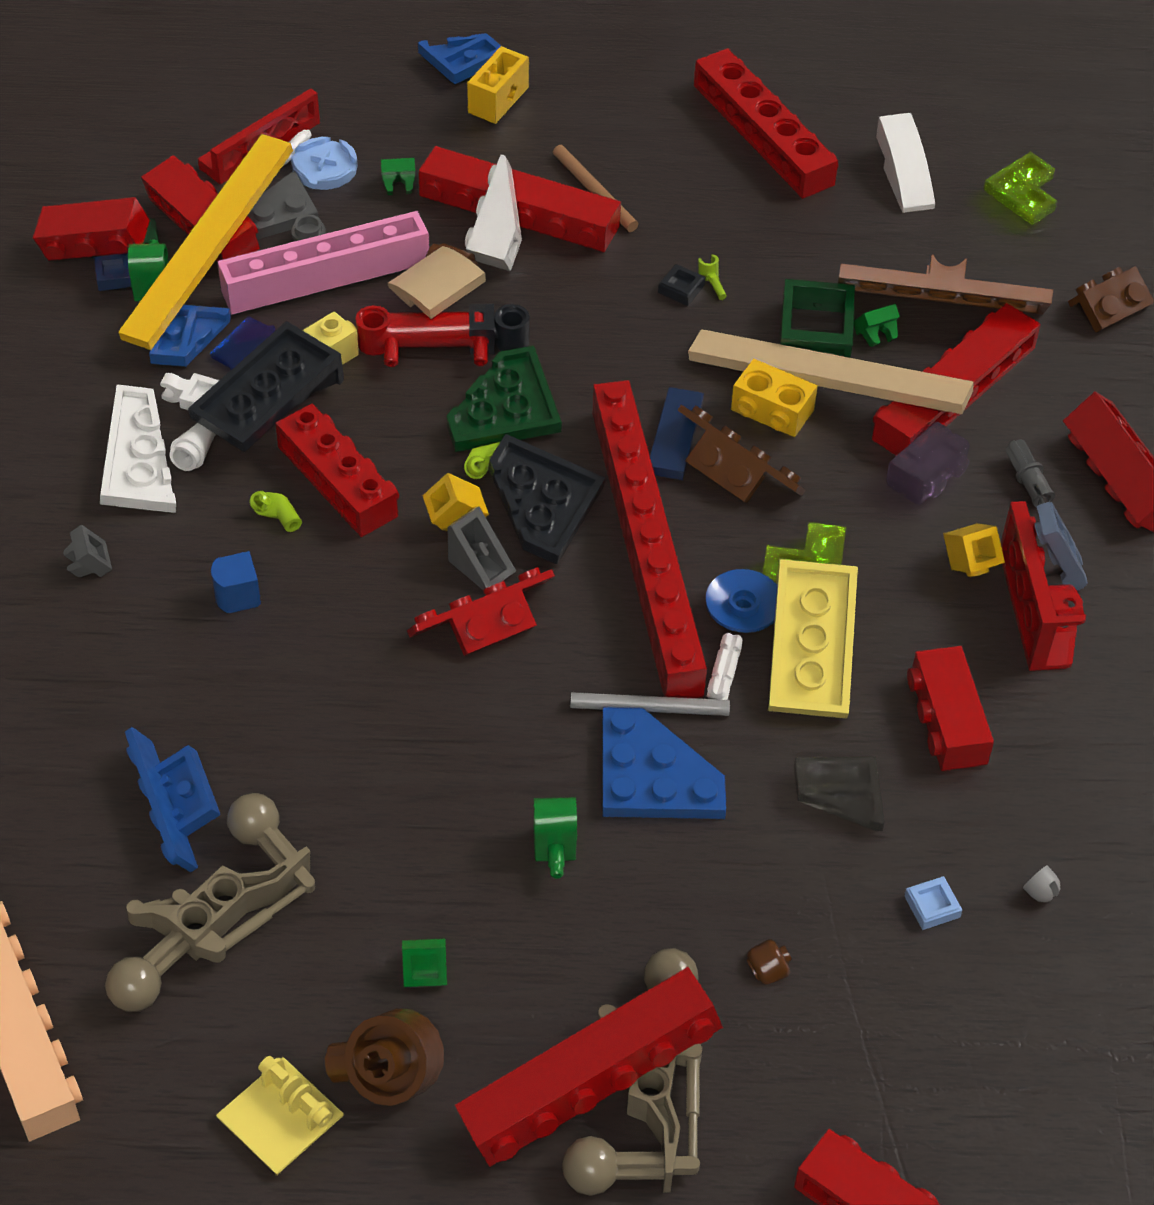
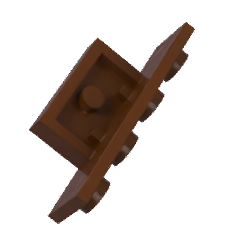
M682 404L677 411L706 430L685 461L743 502L748 503L768 473L799 495L803 496L806 492L804 488L797 484L801 479L797 474L785 466H782L779 471L770 466L768 462L772 457L754 445L749 451L738 444L742 439L740 435L725 425L721 430H718L709 424L713 417L695 405L692 410H689Z

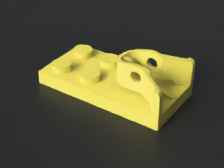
M780 559L776 576L777 596L768 711L848 718L858 567Z

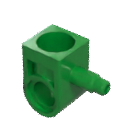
M154 239L150 240L148 244H129L128 269L134 301L142 300L169 263L166 244H159Z
M576 797L534 798L533 832L535 861H548L550 875L555 879H559L564 875L565 861L576 860Z

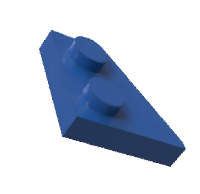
M487 33L469 37L447 38V44L429 46L428 40L418 42V53L453 84H457L475 75L501 45Z
M183 305L155 346L150 350V363L186 367L230 323V308Z

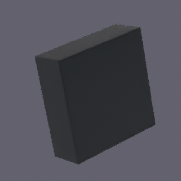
M675 264L659 283L658 293L688 306L705 286L706 277Z

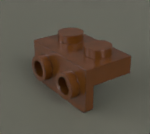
M1136 266L1124 272L1121 267H1118L1101 276L1104 282L1098 285L1093 279L1075 289L1078 295L1067 301L1070 308L1079 303L1081 304L1095 333L1154 303V299Z

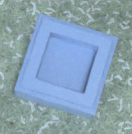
M944 876L906 888L904 896L922 930L961 917L962 908Z

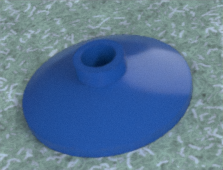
M735 569L724 572L717 576L708 586L705 598L706 608L710 616L719 625L729 630L743 633L763 630L775 622L777 584L765 574L754 570Z

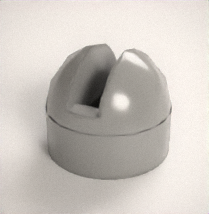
M1046 865L1023 886V889L1038 902L1046 903L1059 894L1060 880L1051 868Z

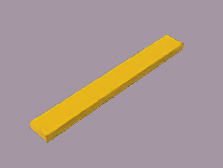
M261 134L118 332L121 340L152 350L293 152L290 142Z

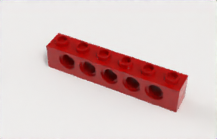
M726 48L696 60L694 86L802 199L835 186L839 161L835 154L830 152L818 140L817 136L799 121L795 114L791 113L780 101L779 97L774 95L762 83L761 79L745 66L740 58H737Z

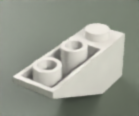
M500 155L497 165H493L488 175L489 187L486 195L481 196L476 209L478 217L474 228L470 227L467 231L465 247L467 252L475 255L477 262L511 271L522 237L512 168L506 156Z

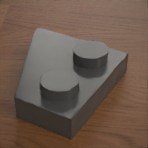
M294 171L265 191L247 216L255 223L258 229V234H256L258 240L292 230L298 217L307 214L318 217V211L297 173Z

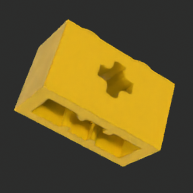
M500 46L467 82L468 113L496 124L529 88V57Z

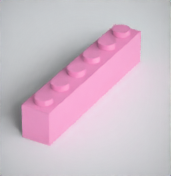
M418 211L220 260L217 262L221 292L232 315L411 268L426 257L429 250V233Z

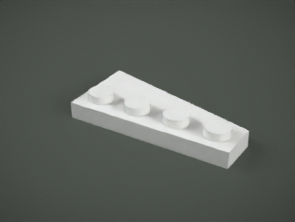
M126 385L116 386L100 505L176 513V499L172 491L171 474L167 466L164 439L161 436L160 419L154 389Z

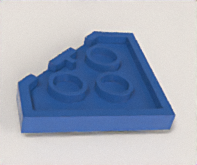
M603 707V817L725 819V775L645 709Z

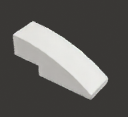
M911 113L879 117L876 138L885 157L884 171L902 213L934 209L935 199L928 164Z

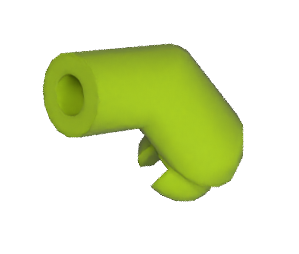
M500 442L476 447L471 450L464 464V470L470 478L480 479L484 477L488 471L489 459Z
M256 491L251 495L250 506L258 515L279 519L287 532L296 531L301 526L302 520L284 495L264 491Z

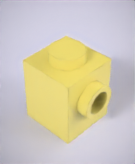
M335 311L303 330L341 353L342 365L359 355L356 327L349 320L345 321Z

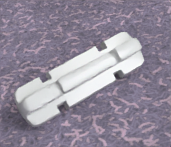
M726 633L722 636L721 647L718 650L711 674L712 678L707 688L708 699H728L738 657L742 649L743 639L741 636L732 635L731 633Z

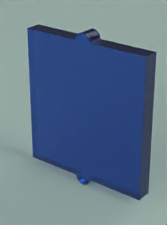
M248 316L210 352V356L232 370L275 331V326H267Z

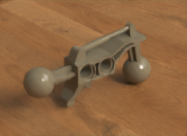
M251 792L239 796L230 806L227 814V826L232 836L242 844L259 845L274 862L275 867L269 871L239 874L222 865L191 895L183 889H177L173 892L172 898L162 901L157 899L147 903L132 900L127 904L128 921L132 925L153 928L166 937L143 958L125 957L113 965L107 975L105 989L108 998L115 1007L125 1012H141L150 1007L160 993L162 984L160 977L185 953L189 954L196 961L201 957L212 962H221L225 959L227 950L271 920L275 913L303 893H311L315 890V879L309 873L310 850L306 846L297 852L278 829L280 816L273 800L264 794ZM297 884L299 885V887H297V888L294 889L292 892H290L289 894H287V893H288L290 890H292ZM224 895L233 897V899L228 901H220L217 898ZM273 904L268 909L264 908L256 915L251 917L249 920L244 922L242 925H240L232 932L227 934L225 937L221 938L246 913ZM194 923L204 925L200 929L195 930L187 928V926Z
M676 948L658 951L651 956L644 969V982L647 989L653 988L686 967L690 968L698 980V969L695 962L688 953ZM609 1004L602 1005L598 1010V1020L616 1010V1008ZM701 1044L693 1045L678 1054L669 1064L663 1067H656L641 1076L629 1088L627 1115L647 1123L661 1144L662 1152H615L614 1148L602 1138L588 1136L577 1139L566 1150L561 1165L565 1180L577 1193L589 1196L604 1193L615 1180L663 1179V1192H670L673 1175H694L698 1173L700 1160L698 1159L697 1118L700 1116ZM676 1065L686 1066L688 1156H676L680 1124L670 1098ZM653 1088L660 1093L655 1096H648L642 1093L641 1090Z

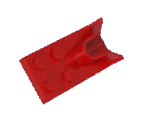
M1026 501L1011 502L1001 539L1005 560L1002 566L1029 671L1070 668L1074 657L1077 625H1081L1086 621L1083 601L1075 587L1071 584L1048 585L1044 571L1043 546H1038L1036 541V519L1034 516L1029 515ZM1068 601H1072L1075 606L1069 607Z

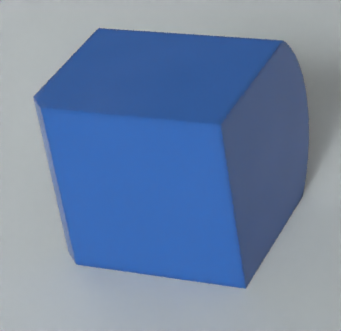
M250 551L219 557L214 560L211 567V575L218 607L226 613L258 607L261 604L259 585Z

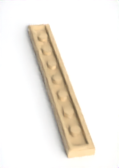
M703 329L700 330L688 350L689 360L744 371L754 358L820 387L957 414H963L973 393V381Z

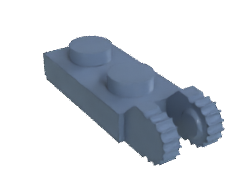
M1049 501L1038 505L1037 510L1040 521L1035 523L1036 533L1041 544H1047V550L1053 565H1059L1061 570L1063 569L1060 575L1063 585L1071 584L1076 590L1084 589L1088 582L1082 568V557L1053 503Z

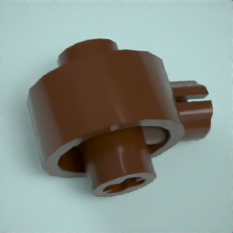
M400 1008L364 1020L351 1032L347 1042L328 1045L325 1055L326 1072L333 1083L351 1082L361 1096L375 1104L389 1106L408 1101L426 1092L437 1081L444 1065V1047L438 1030L427 1017L414 1010Z

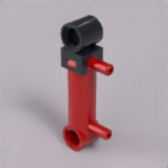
M469 304V312H440L432 319L424 312H388L387 309L381 306L372 305L360 309L355 318L358 348L367 355L375 356L384 353V364L388 367L398 365L399 348L470 347V355L474 357V364L484 366L488 363V354H495V345L500 351L528 347L530 338L529 312L517 304H507L499 307L495 312V316L494 304Z

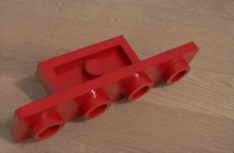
M539 567L518 575L517 577L520 582L507 587L505 581H502L484 589V597L472 601L470 595L449 603L451 610L437 615L436 610L433 609L414 618L416 624L410 627L407 633L411 638L450 622L463 655L466 656L529 630L537 624L523 592L544 584L555 577L553 570L550 569L541 573Z

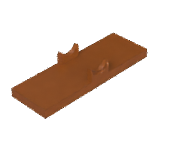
M933 254L931 255L930 266L927 265L926 274L841 264L837 282L855 285V292L1000 309L1008 303L1021 312L1042 315L1052 304L1053 289L965 279L966 258L956 266H945L940 264Z

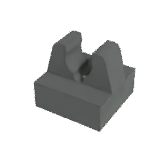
M83 525L70 532L72 543L63 552L65 557L74 562L67 567L70 573L78 578L91 573L102 577L113 570L105 540Z

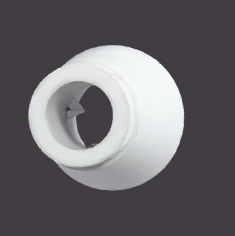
M197 423L171 443V461L176 467L184 471L199 468L203 464L216 434Z

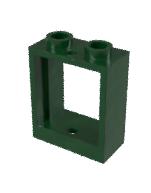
M785 279L779 344L851 358L855 285ZM792 308L842 312V334L791 329Z

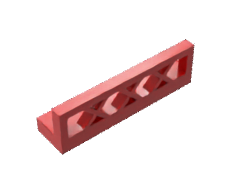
M310 88L210 149L208 153L198 158L199 169L221 185L229 180L261 134L289 142L297 133L304 129L310 130L320 124L318 93Z

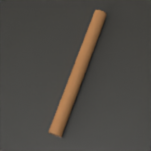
M558 145L554 148L553 155L589 192L616 200L563 145ZM621 205L620 224L628 232H633L637 229L639 223Z

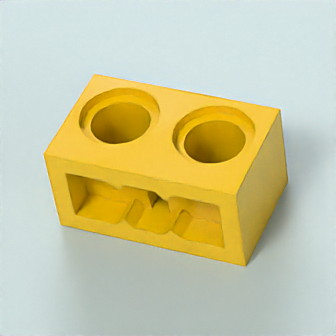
M753 358L733 385L731 410L772 427L777 431L796 437L814 411L818 385Z

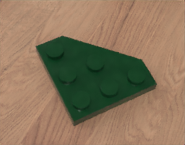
M534 346L499 352L492 360V366L486 374L480 375L467 390L466 398L458 408L453 407L448 413L447 428L455 452L501 442L505 434L522 440L561 432L562 422Z

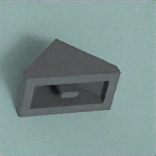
M479 506L473 508L447 527L448 561L482 590L504 581L516 572Z

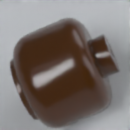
M768 939L748 951V958L746 960L758 981L760 980L764 984H771L789 976L790 968L787 963L792 958L785 945L778 947L774 940Z

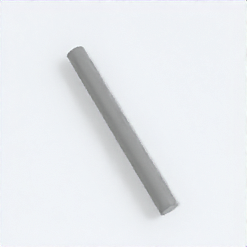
M571 692L570 708L603 710V707L643 708L647 712L729 716L730 700Z

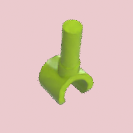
M711 255V263L709 264L704 263L699 258L698 274L705 276V281H709L712 284L719 300H724L727 295L718 277L719 258L716 255Z

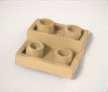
M442 246L388 282V286L409 307L416 305L432 319L486 282L485 272L472 261L455 250Z

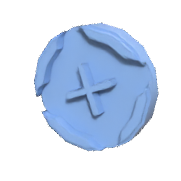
M322 136L309 139L299 144L295 149V154L291 157L292 172L295 171L304 186L312 189L329 190L339 188L350 182L356 175L358 166L354 148L346 141L340 139L339 143L331 141V137Z

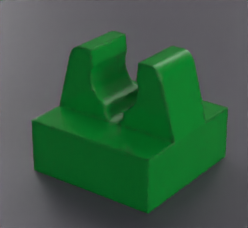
M415 158L381 159L382 182L388 195H393V185L396 182L405 184L406 194L412 193L415 181Z
M896 304L862 314L853 322L857 335L862 334L868 345L875 347L880 343V338L878 337L879 330L886 335L888 342L898 337L897 319L900 315Z
M446 939L402 940L404 987L447 985Z

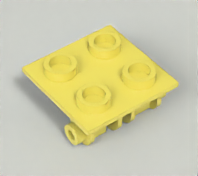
M267 1056L258 1067L262 1072L261 1076L223 1108L216 1117L265 1165L278 1175L341 1119L344 1113L284 1057L274 1059L272 1056Z

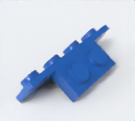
M131 727L125 731L129 743L126 750L130 760L137 766L140 774L138 785L151 805L152 810L149 811L150 819L162 836V853L172 865L178 864L187 871L192 872L198 868L187 836L221 815L198 752L187 745L160 763L153 742Z

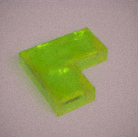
M1029 152L986 179L984 191L1033 225L1056 209L1057 200L1039 188L1053 179L1055 168L1034 153Z
M809 522L805 550L767 545L763 575L768 576L776 583L780 559L842 565L846 527Z

